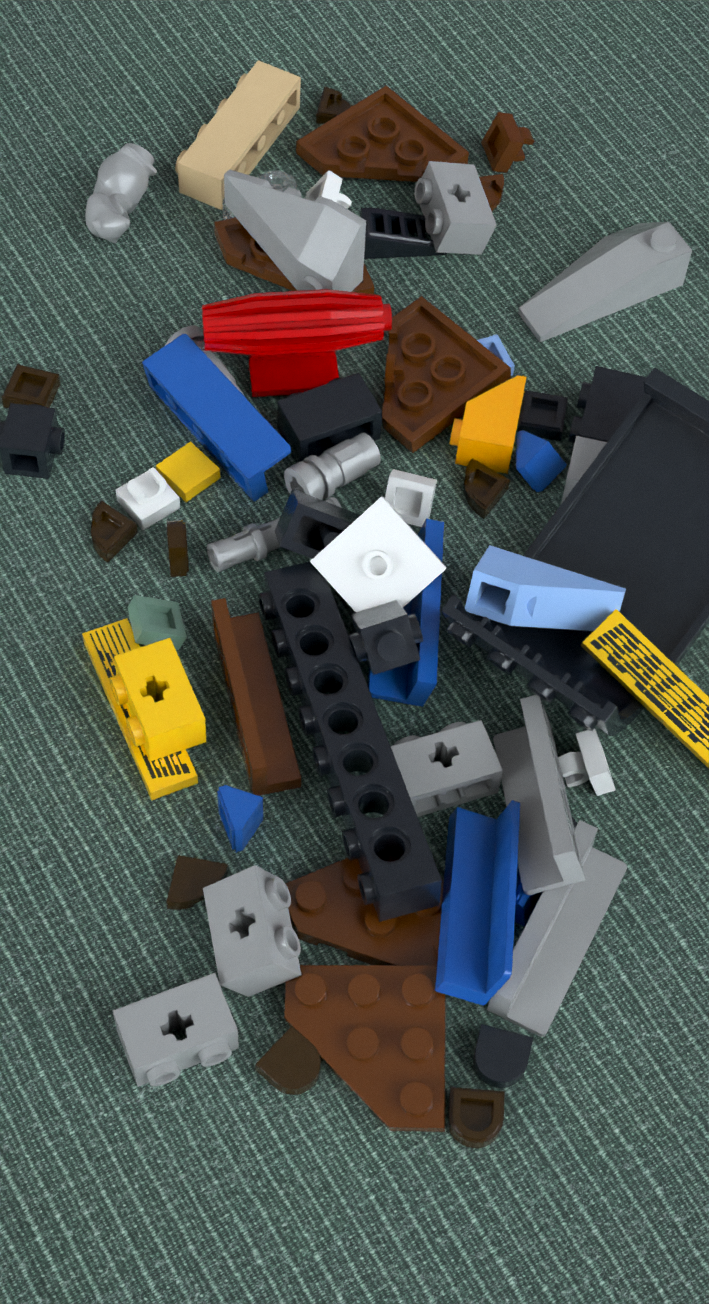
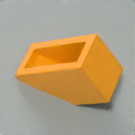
M518 375L467 401L463 419L454 418L449 445L458 446L455 464L468 466L473 458L495 472L508 474L527 377Z

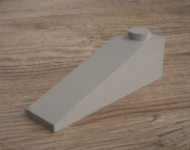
M230 169L224 174L225 205L298 291L330 289L352 292L363 281L366 220L328 198L319 196L315 201L302 198L300 190L291 187L282 192L273 189L270 183L264 179Z
M670 222L638 223L602 238L521 305L518 314L539 343L682 286L692 249Z

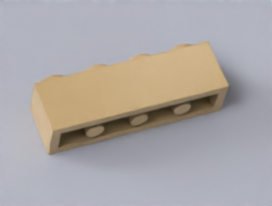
M259 60L248 74L244 73L228 99L224 98L221 101L217 113L211 121L201 126L196 140L189 149L183 150L178 156L175 171L178 173L179 193L223 210L226 206L224 174L229 169L247 175L252 172L299 110L301 77Z

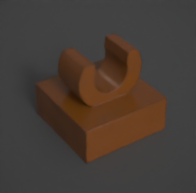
M498 112L481 144L492 170L507 173L513 161H524L523 144L533 145L535 141L528 128L517 127L512 114Z

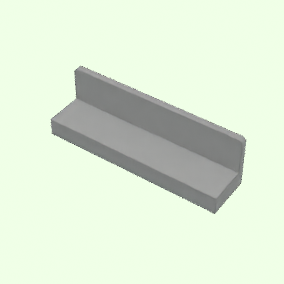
M538 695L520 699L525 727L497 734L493 738L496 755L503 769L501 781L506 806L512 800L520 802L518 868L522 888L526 895H533L586 880L551 723L543 702Z
M579 820L575 828V834L586 880L542 893L513 949L512 975L490 999L487 1008L488 1011L540 1037L546 1036L627 870L626 863L592 847L598 828Z

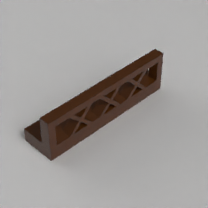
M226 599L212 600L213 635L251 792L254 795L260 796L300 788L301 775L259 612L230 618Z

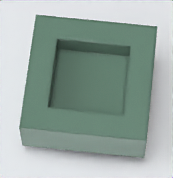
M134 595L127 608L135 643L149 645L171 638L175 649L179 650L187 636L178 602Z

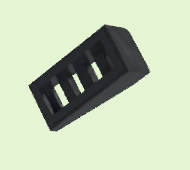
M361 208L360 217L366 220L364 259L447 255V253L436 252L433 240L425 238V232L427 231L424 215L380 208ZM409 233H416L417 237H411Z

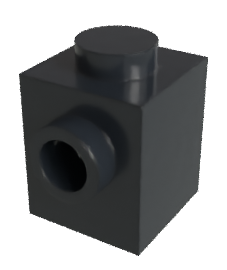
M10 403L6 421L0 420V454L4 474L49 479L55 454H62L65 443V429L58 427L56 409L38 404L23 405Z
M397 600L351 614L356 633L349 635L350 642L358 662L365 661L373 675L420 660L416 644L423 642L420 625L415 614L408 616Z

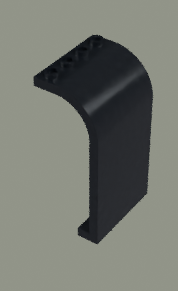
M654 367L643 382L644 394L523 556L625 588L626 591L620 613L677 666L709 623V401ZM455 595L451 596L441 610L449 624L446 630L455 639L467 647H471L475 643L489 653L486 658L494 666L508 675H511L514 670L529 680L527 687L532 692L549 703L554 698L570 708L567 714L589 731H593L597 727L609 736H614L626 728L645 708L581 646L582 642L593 631L509 626L487 617L466 612L462 601Z

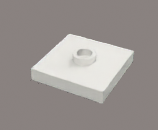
M383 496L310 561L356 613L395 600L403 608L447 568Z

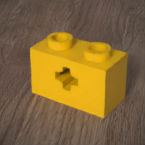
M171 638L114 656L116 676L109 678L110 685L119 706L127 704L131 717L126 718V723L135 747L143 744L149 760L153 761L206 742L204 714Z

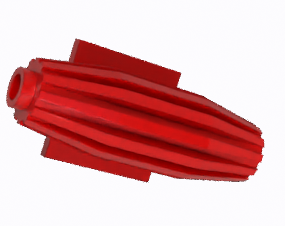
M330 289L253 293L202 305L205 351L248 355L252 397L291 395L296 392H305L339 378L336 351L383 340L384 331L392 330L391 305L383 304L381 295Z

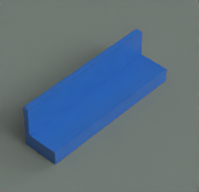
M182 334L142 361L150 388L251 500L255 502L268 493L264 472L291 453V447L187 334Z
M426 518L418 536L442 562L444 522ZM442 573L403 607L408 616L415 614L420 625L423 642L416 644L420 660L375 675L369 669L368 689L372 698L423 707L437 684Z
M512 800L497 819L459 807L449 817L436 992L484 1006L512 975L520 802Z

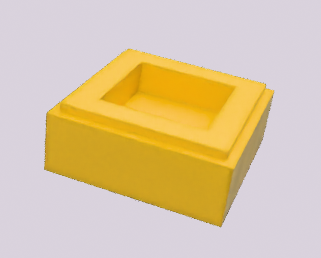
M191 441L156 465V470L173 491L185 502H188L221 478L220 468Z

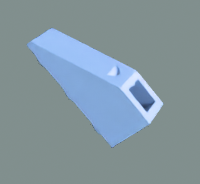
M489 545L473 571L465 610L466 612L487 617L509 626L594 631L615 609L620 612L626 589Z

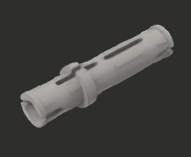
M330 497L327 500H324L328 503L341 507L340 503L335 497ZM280 517L258 526L254 523L246 525L240 533L207 544V554L214 570L221 572L233 565L251 559L260 561L267 557V553L280 548L275 534V528Z

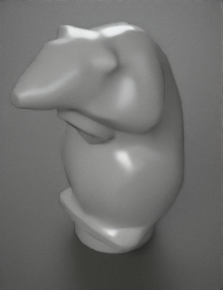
M127 143L118 152L108 156L100 165L94 191L87 200L85 210L86 225L91 234L112 243H117L118 238L129 228L130 218L128 214L137 207L141 197L146 192L149 177L157 174V170L152 166L154 163L153 156L143 147Z

